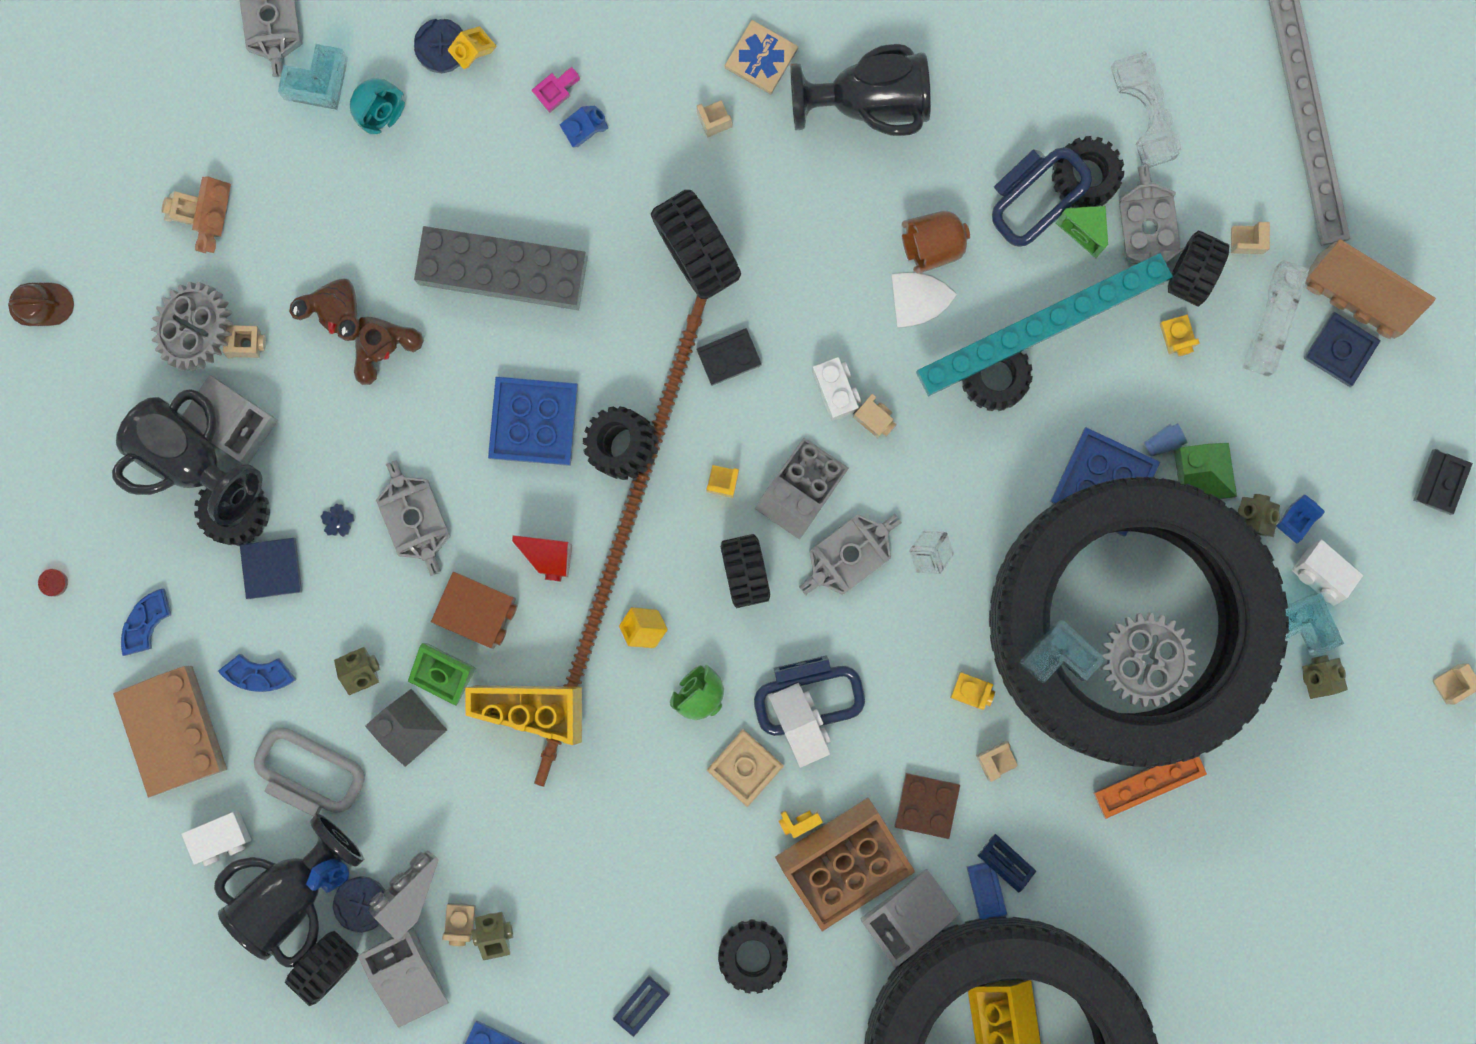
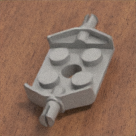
M240 0L246 49L250 53L271 61L273 77L284 76L283 58L302 45L299 36L295 0ZM274 9L275 17L271 21L262 20L261 16L264 10Z
M1149 165L1137 167L1140 180L1138 187L1119 200L1126 259L1138 264L1161 253L1164 261L1167 263L1183 251V248H1180L1174 203L1176 192L1152 183ZM1149 220L1156 225V232L1154 234H1146L1143 231L1142 224L1144 221Z
M397 460L392 461V464L389 462L386 466L392 478L390 480L391 483L379 495L376 502L396 552L400 557L422 559L427 565L430 576L435 575V572L438 574L441 570L435 558L436 553L451 535L448 533L430 488L429 480L404 477ZM409 510H416L419 513V521L415 525H408L405 521V514Z
M893 514L888 520L880 524L861 515H856L809 551L813 575L799 588L803 590L811 584L810 587L803 591L807 595L817 586L820 587L822 585L843 595L891 559L888 534L902 522L898 519L890 525L891 522L898 518L896 514ZM848 546L855 547L858 550L859 556L854 562H848L843 557V551Z

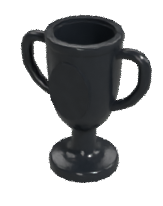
M890 44L871 50L860 59L858 64L841 72L833 83H810L804 77L800 64L790 65L795 130L805 129L809 111L823 106H835L844 115L852 119L864 121L872 129L890 136L915 134L922 128L923 122H928L930 119L931 95L927 56L925 53L914 55L911 48L906 45ZM893 122H912L910 124L902 125L887 124Z
M183 390L176 395L170 405L159 397H151L139 402L125 416L116 434V446L119 452L124 455L118 460L112 470V478L116 485L124 491L135 495H152L164 491L173 485L183 488L205 486L212 492L208 500L207 510L209 516L220 525H228L235 522L251 508L259 495L263 478L261 472L249 464L239 465L227 474L217 467V456L211 444L217 422L214 407L206 396L196 390ZM192 400L204 410L206 416V430L204 434L178 412V409L185 401ZM134 461L163 480L151 485L134 484L123 476V471Z
M316 814L310 821L313 830L318 836L317 844L303 859L292 858L277 864L256 857L240 859L226 866L218 874L214 883L216 895L227 904L218 911V917L229 934L257 958L267 960L273 955L276 961L286 968L295 967L317 942L319 921L314 902L318 896L319 889L312 891L306 885L312 868L324 861L335 858L344 860L354 867L365 860L357 846L335 824L320 814ZM249 867L266 869L234 898L227 893L225 884L237 871ZM308 915L309 931L305 944L294 956L287 957L279 946L296 929L305 916Z

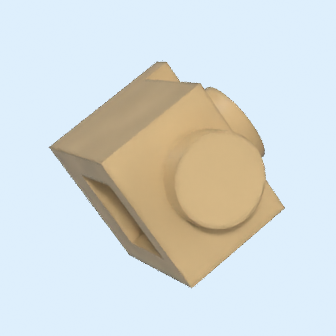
M231 325L227 327L226 331L232 333L231 336L224 337V341L227 342L228 346H223V353L227 358H260V351H265L266 338L265 335H261L258 326ZM246 340L251 341L250 347H242V343Z
M872 394L854 414L853 418L876 438H879L881 434L887 436L897 424L890 417L892 412L880 402L876 405L874 403L876 396Z

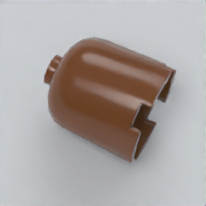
M940 211L902 222V227H906L907 232L902 235L904 250L908 260L914 259L916 266L913 270L917 274L955 262L966 252L967 239H970L969 228L966 223L962 224L959 217L952 212Z

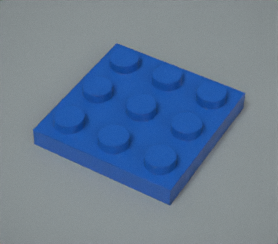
M495 377L488 458L571 466L578 384Z
M1085 427L1050 502L1055 504L1073 493L1106 481L1128 477H1154L1160 462ZM1120 531L1115 533L1125 537L1128 532Z

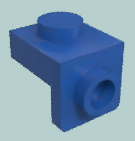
M595 105L581 107L559 124L573 148L579 147L597 132H604L609 128L605 122L603 112Z
M1303 495L1290 505L1276 527L1297 544L1303 540L1314 522L1322 517L1325 511L1314 500L1310 499L1307 495Z

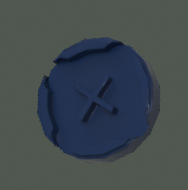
M433 19L419 28L414 38V51L423 67L431 72L442 74L451 72L460 66L448 52L450 45L460 32L463 31L458 24L449 19Z
M359 876L347 880L338 888L334 896L332 908L335 918L342 927L351 931L363 933L373 930L380 923L367 910L371 906L369 902L377 893H384L386 890L379 882L370 877Z

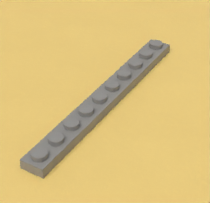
M1269 0L1321 246L1333 244L1339 239L1348 241L1350 234L1300 0Z

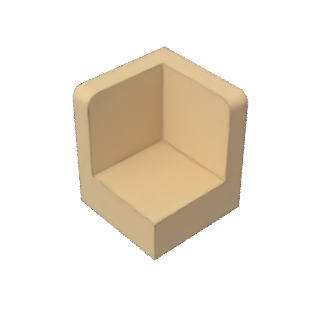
M722 100L704 108L702 104L696 106L698 117L707 138L732 128L731 116L727 114Z
M1258 222L1255 226H1233L1231 228V253L1264 254L1270 249V222Z
M1458 664L1433 680L1435 687L1446 704H1457L1476 692V675L1469 664Z
M1005 741L976 755L988 781L992 782L1000 778V775L1017 767L1009 742Z

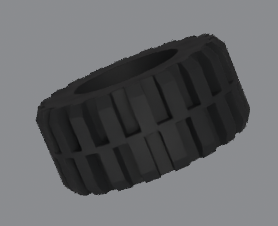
M683 190L653 208L651 218L681 272L700 299H709L739 280L741 270L733 253L709 212L692 190Z

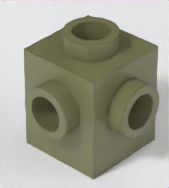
M1254 494L1253 498L1242 497L1238 513L1245 518L1244 522L1247 525L1251 524L1260 536L1274 537L1276 524L1280 517V505L1271 502L1270 496Z
M365 647L349 652L334 660L338 679L348 695L379 683L377 671L380 670L379 663L375 655L370 656Z
M1328 655L1311 658L1312 664L1302 666L1303 680L1307 686L1310 699L1335 695L1348 690L1345 680L1346 672L1340 658L1329 660Z
M490 913L475 917L476 929L471 931L474 946H478L483 961L510 955L509 939L513 938V929L511 922L505 921L503 913Z

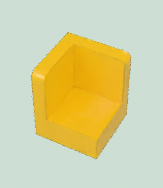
M712 465L706 492L733 498L739 469Z
M631 607L619 625L627 645L631 647L655 648L668 630L660 612L656 609Z

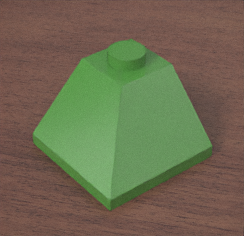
M1229 443L1194 445L1174 450L1178 481L1181 484L1192 485L1204 490V493L1212 494L1219 499L1237 497Z

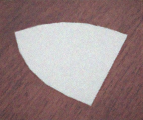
M920 273L891 274L897 328L923 324L937 317L950 305L957 295L945 283L928 275Z

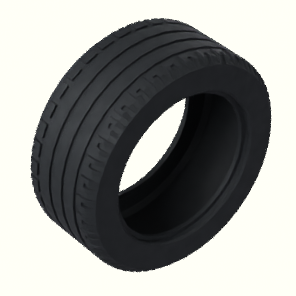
M1128 477L1106 481L1073 493L1038 515L1020 533L1005 555L1004 562L1001 564L996 576L995 586H993L990 601L991 610H989L990 641L992 651H994V660L1008 693L1013 697L1015 704L1024 715L1042 732H1045L1050 738L1069 749L1102 761L1134 767L1164 766L1176 764V762L1180 761L1185 762L1199 757L1204 752L1208 753L1221 746L1222 742L1226 739L1230 740L1243 729L1242 726L1245 723L1248 724L1259 712V706L1265 704L1273 690L1271 686L1273 682H1277L1282 669L1280 663L1282 658H1285L1288 641H1285L1286 634H1289V616H1286L1288 604L1286 592L1282 591L1281 584H1283L1279 569L1274 566V558L1267 545L1262 544L1260 541L1262 538L1251 524L1247 525L1244 522V517L1232 507L1228 508L1224 501L1212 494L1204 493L1202 489L1189 484H1181L1180 481L1165 478L1157 479L1155 477ZM1120 531L1154 535L1170 542L1185 552L1201 569L1210 584L1218 613V634L1215 649L1202 676L1178 699L1163 707L1139 713L1115 712L1101 706L1080 691L1062 668L1052 643L1050 631V610L1053 594L1068 564L1091 542L1108 533Z
M1006 916L989 917L983 920L981 918L966 921L965 924L959 926L956 924L942 930V933L934 936L929 942L919 948L917 952L902 962L900 966H897L887 978V983L883 985L876 998V1004L872 1008L864 1044H925L936 1020L958 997L970 989L988 982L1018 978L1035 980L1051 985L1075 999L1090 1025L1094 1044H1158L1156 1034L1153 1033V1024L1148 1012L1144 1009L1143 1002L1134 988L1098 952L1076 936L1053 925L1032 921L1027 918H1006Z

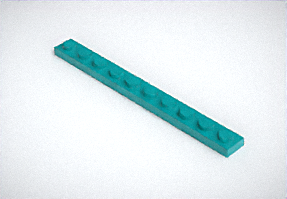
M1161 253L926 365L918 369L916 374L929 397L1170 280L1173 276Z

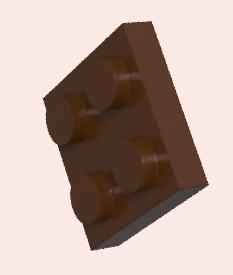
M905 773L894 827L949 839L960 784Z

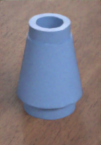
M1177 423L1173 426L1169 424L1148 441L1144 442L1152 457L1177 450L1186 444L1187 440Z

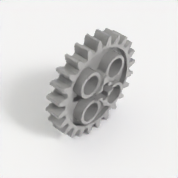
M188 282L187 287L179 284L178 292L170 290V299L162 298L165 304L164 307H156L160 315L152 318L158 322L157 326L151 328V331L157 333L152 342L159 344L155 351L162 353L160 358L168 361V365L185 371L187 369L196 371L197 367L205 368V361L213 364L214 354L222 355L219 349L221 345L228 346L227 342L224 341V337L232 335L231 332L226 331L228 326L233 325L232 321L227 320L232 311L225 309L229 302L222 299L223 294L216 291V288L201 282H197V284ZM176 316L208 332V337L176 321Z
M1141 613L1136 614V622L1130 617H1126L1125 627L1120 623L1115 624L1118 631L1117 634L1107 633L1112 642L1102 643V646L1108 649V653L1100 655V658L1107 660V664L1101 666L1100 669L1109 670L1110 673L1104 678V681L1113 680L1115 682L1110 690L1116 691L1121 689L1120 699H1125L1128 695H1131L1130 704L1135 705L1139 698L1142 707H1147L1149 699H1151L1154 706H1159L1160 698L1166 703H1170L1169 694L1172 693L1175 696H1180L1181 694L1177 687H1188L1189 685L1183 679L1184 677H1193L1194 675L1187 670L1188 666L1196 665V662L1188 660V656L1195 653V650L1186 649V645L1192 641L1191 638H1181L1185 629L1181 628L1175 631V620H1171L1166 625L1165 615H1160L1157 621H1155L1153 613H1148L1146 620H1144ZM1136 633L1142 634L1145 638V645L1141 649H1136L1132 644V638ZM1156 635L1157 641L1151 650L1152 638ZM1164 643H1168L1172 647V655L1168 659H1164L1160 655V647ZM1150 653L1153 664H1147L1145 667L1146 662L1142 660V656ZM1128 660L1132 661L1136 667L1135 673L1131 677L1126 676L1122 669L1124 663ZM1145 667L1142 684H1138V679ZM1155 670L1160 671L1163 676L1162 683L1157 687L1150 681V675Z

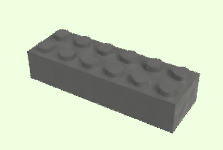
M423 226L414 280L421 286L579 311L588 257L585 251Z

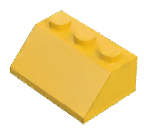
M1005 980L985 983L968 991L976 1044H1041L1031 980Z

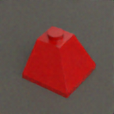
M513 535V543L537 572L545 575V580L561 582L562 577L569 576L572 544L565 541Z

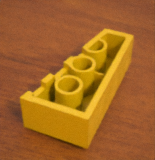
M488 685L466 687L465 716L498 725H505L515 730L530 732L544 738L559 740L569 745H576L582 742V687Z

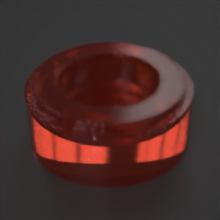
M48 569L39 576L38 587L44 595L60 596L68 587V579L62 571Z

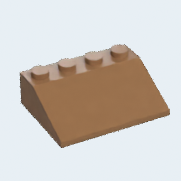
M1341 239L1318 254L1301 281L1307 285L1306 288L1310 292L1326 296L1331 299L1330 303L1341 310L1347 309L1354 314L1353 317L1363 324L1370 323L1377 328L1376 331L1380 335L1389 339L1391 337L1395 339L1403 335L1436 299Z
M183 666L113 693L148 798L227 770L193 666Z
M866 798L775 856L783 873L821 931L829 928L915 873L869 798Z

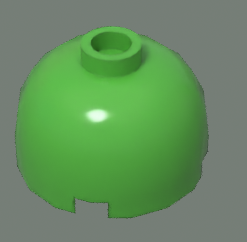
M700 665L682 679L679 684L684 687L680 690L679 694L674 691L670 699V706L680 715L688 719L700 720L709 715L714 716L722 708L721 701L724 696V686L721 678L708 665H705V668Z

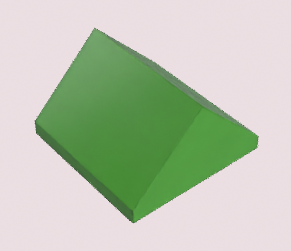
M1106 206L1066 208L1056 221V224L1095 258L1108 246Z
M422 643L408 682L457 706L476 668L428 643Z

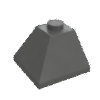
M412 689L387 706L365 725L381 746L405 767L447 731Z

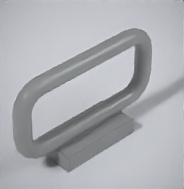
M277 728L270 731L263 739L254 758V768L258 775L269 781L264 792L313 817L319 814L322 808L334 813L344 812L349 809L355 802L364 783V772L356 762L286 728ZM278 739H285L352 773L353 782L344 799L339 802L332 801L267 768L265 759L274 742Z

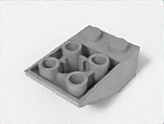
M209 375L199 392L211 401L217 419L211 443L240 463L249 464L278 420ZM191 401L183 416L204 434L206 430L204 410L197 403Z
M803 438L767 488L755 510L800 540L849 468L806 438Z
M428 850L424 854L422 852L418 853L410 861L411 867L404 874L399 872L389 882L391 887L384 893H377L369 902L371 905L367 909L369 913L396 941L419 920L439 860Z
M926 869L860 919L896 968L936 936L960 913Z
M414 928L409 929L398 941L392 937L358 955L370 983L398 1028L449 1003Z

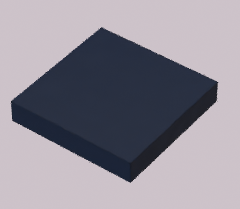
M1333 312L1304 359L1348 387H1352L1381 340L1338 313Z
M296 538L240 545L246 599L302 592Z

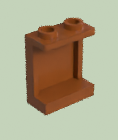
M452 572L431 623L494 649L496 644L499 646L502 644L507 632L503 629L507 619H513L518 605L514 604L516 598L459 573Z

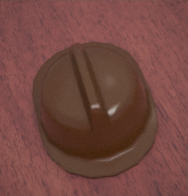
M26 283L14 289L9 298L8 307L12 318L21 325L54 326L68 320L73 313L74 301L69 290L60 284Z

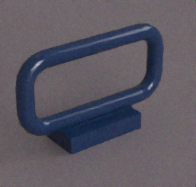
M1065 147L1057 148L1046 157L1041 151L1033 149L994 186L995 190L1003 196L992 211L994 226L1011 245L1018 247L1027 246L1053 224L1066 208H1070L1087 192L1092 181L1090 169L1072 149ZM1062 158L1067 159L1081 176L1078 186L1023 236L1016 235L1003 220L1002 215L1005 209L1056 161Z
M827 655L773 668L776 681L762 685L756 691L754 697V707L758 723L763 731L773 736L785 735L781 724L774 725L769 721L765 698L770 693L781 691L794 684L799 683L800 686L837 677H847L850 680L854 704L847 709L820 715L823 725L854 718L859 715L865 705V694L859 674L848 666L831 668Z

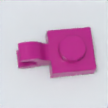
M571 67L558 79L551 73L531 91L550 113L570 97L566 89L576 84L581 78Z

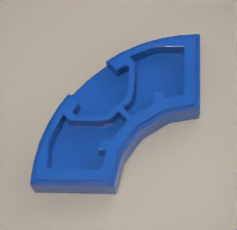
M159 589L148 594L134 606L122 629V656L152 649L151 637L154 628L161 620L171 616L165 589Z
M239 654L218 670L221 676L231 684L241 689L255 692L278 690L296 681L280 658L270 663L257 664Z
M335 858L324 861L312 868L306 885L312 891L322 888L326 893H330L348 880L349 868L340 859Z

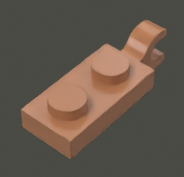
M208 176L202 177L192 230L199 232L195 251L202 253L215 252L216 240L214 237H221L231 187L230 183Z

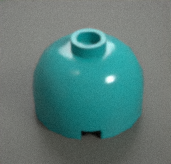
M369 79L358 85L350 99L351 115L358 126L369 134L382 133L381 128L386 124L390 128L401 116L405 107V102L402 100V95L404 96V94L385 79Z

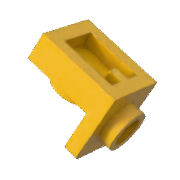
M478 26L460 32L448 48V52L463 69H467L476 58L491 54L497 46L484 30Z
M1188 314L1160 323L1169 354L1177 352L1178 357L1193 353V347L1200 344L1199 339L1194 337Z
M959 672L950 698L984 710L986 705H991L995 691L991 690L993 687L992 683Z
M810 810L797 816V823L792 824L786 811L780 813L783 819L779 820V823L785 835L791 833L793 838L823 823L818 812L812 814Z

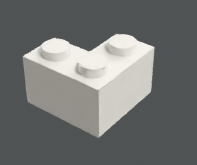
M799 683L768 696L800 768L830 755L826 744L831 741L825 727L819 728V726L823 725L818 710H811V707L815 705L809 691L803 693Z

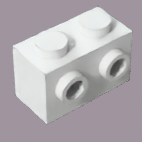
M839 357L813 366L812 373L831 421L857 412L859 408L857 404L861 403V399L856 387H850L847 378H850L851 374L846 362L841 363Z
M1322 539L1308 547L1292 569L1304 584L1309 585L1325 602L1330 603L1332 606L1346 600L1363 577L1357 569Z
M239 810L182 833L193 864L203 862L204 867L219 861L218 855L228 851L231 856L245 850L244 844L252 841Z

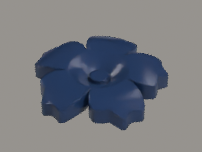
M335 504L334 507H331V513L323 511L320 517L322 523L327 525L324 532L328 536H336L338 532L342 537L349 534L351 526L348 523L354 522V514H351L348 510L344 511L342 504Z

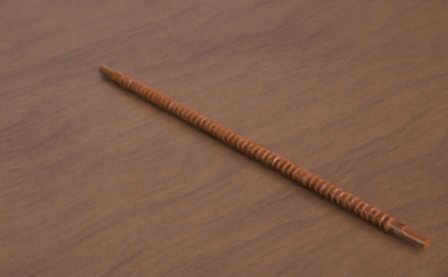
M698 296L696 297L691 315L687 317L686 330L682 331L684 337L679 339L681 345L677 346L679 352L674 354L676 360L672 361L674 367L669 369L671 375L667 376L669 382L664 383L666 390H662L664 397L659 398V401H661V405H657L659 412L654 413L656 420H652L656 430L654 435L658 437L659 443L663 442L661 436L665 435L663 429L668 427L666 421L670 420L668 414L673 412L671 406L675 405L673 399L678 397L676 391L680 390L678 384L683 382L681 380V376L685 375L683 369L688 367L686 365V361H690L688 354L693 353L691 350V346H695L693 339L698 338L696 331L703 321L701 316L707 299H700ZM656 443L655 447L660 450V447H658L659 443ZM653 454L652 459L657 458L658 455ZM649 463L646 466L648 470L645 473L639 471V477L636 480H632L634 486L629 488L631 495H627L629 501L624 503L626 510H622L624 516L619 518L621 525H617L619 531L614 533L616 540H612L614 546L609 548L611 555L606 556L609 561L604 563L606 570L601 571L604 576L599 578L601 585L596 586L598 589V593H594L596 600L591 602L593 604V608L589 609L591 615L586 617L588 619V623L584 624L586 630L581 632L583 634V638L579 639L581 645L576 647L578 653L573 655L576 660L571 662L573 668L568 670L571 675L566 677L568 683L564 684L563 687H578V684H582L580 677L585 676L583 669H587L585 662L590 661L588 658V654H592L590 647L595 646V643H593V639L597 638L595 632L600 631L598 624L602 623L600 617L605 615L603 609L607 608L605 602L610 600L608 594L613 592L610 587L615 585L613 579L618 577L615 573L616 570H620L618 564L623 562L620 558L621 555H625L623 549L628 547L625 543L626 540H630L628 534L633 532L630 528L631 525H635L633 519L638 517L635 513L637 510H640L638 504L643 502L640 498L642 495H645L643 489L648 487L646 481L650 480L648 474L653 472L651 469L652 465ZM546 738L548 742L540 757H542L534 784L545 786L552 762L557 757V747L562 744L559 740Z

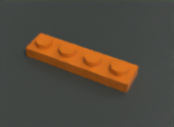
M1196 757L1185 762H1176V764L1150 767L1093 792L1104 818L1107 819L1203 777L1207 773L1200 757Z

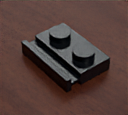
M747 328L696 349L711 386L762 366Z
M1433 449L1413 501L1453 515L1473 463Z

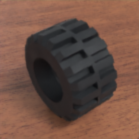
M1085 136L1081 140L1079 137L1071 144L1069 143L1065 146V148L1076 152L1082 160H1089L1097 164L1103 176L1101 184L1090 187L1071 206L1072 208L1075 205H1078L1079 208L1103 206L1114 196L1122 184L1121 180L1124 178L1125 171H1122L1124 161L1123 159L1119 160L1120 152L1118 149L1115 151L1111 149L1112 143L1109 141L1107 144L1102 143L1103 138L1097 137L1095 140H1092L1091 136ZM1064 158L1056 161L1052 169L1054 170L1052 174V181H1055L1054 190L1061 193L1059 196L1061 200L1079 184L1073 173V165Z
M1200 230L1195 232L1187 242L1174 267L1173 277L1168 282V293L1198 307L1203 304L1211 294L1229 256V244Z
M1020 352L1001 361L1008 366L1012 374V382L1005 390L995 391L988 388L982 381L981 371L962 380L963 391L969 395L967 398L970 401L976 402L977 407L987 408V411H1002L1014 406L1028 392L1029 385L1032 382L1033 376H1031V371L1033 369L1032 364H1029L1027 361L1029 359L1028 355Z
M612 406L608 407V412L604 410L599 411V417H592L590 420L592 423L591 427L586 426L584 431L587 433V438H583L582 444L587 446L583 451L589 457L588 462L595 466V469L615 479L628 480V476L634 479L639 477V471L645 473L648 470L646 468L647 464L652 465L655 461L652 459L653 454L658 453V448L655 447V444L659 443L658 437L654 435L656 432L654 426L650 425L648 419L626 407L619 406L617 409ZM629 430L630 443L628 448L621 455L613 457L611 446L614 438L618 433Z
M207 488L199 491L198 494L201 497L200 500H195L194 506H198V511H194L195 518L199 519L198 527L205 531L203 534L212 538L213 541L238 546L244 542H252L254 540L253 537L260 536L263 533L261 528L268 524L266 515H270V509H267L266 504H269L268 498L263 496L264 491L262 489L256 501L245 513L242 521L232 527L220 525L210 518L207 508L212 492Z
M750 534L723 540L720 548L733 605L736 608L768 602L770 599V589L757 536Z
M750 919L748 922L741 921L735 927L732 926L721 940L718 951L719 969L727 983H731L733 988L738 991L741 989L748 994H751V992H757L758 994L763 993L765 989L770 990L776 982H780L783 973L787 969L788 952L784 938L774 926L768 925L767 922L762 920L758 922L755 919ZM747 941H759L768 948L770 954L769 962L760 971H746L737 962V950Z
M336 931L329 932L295 965L287 975L285 984L308 1006H312L318 1003L357 961L359 953Z

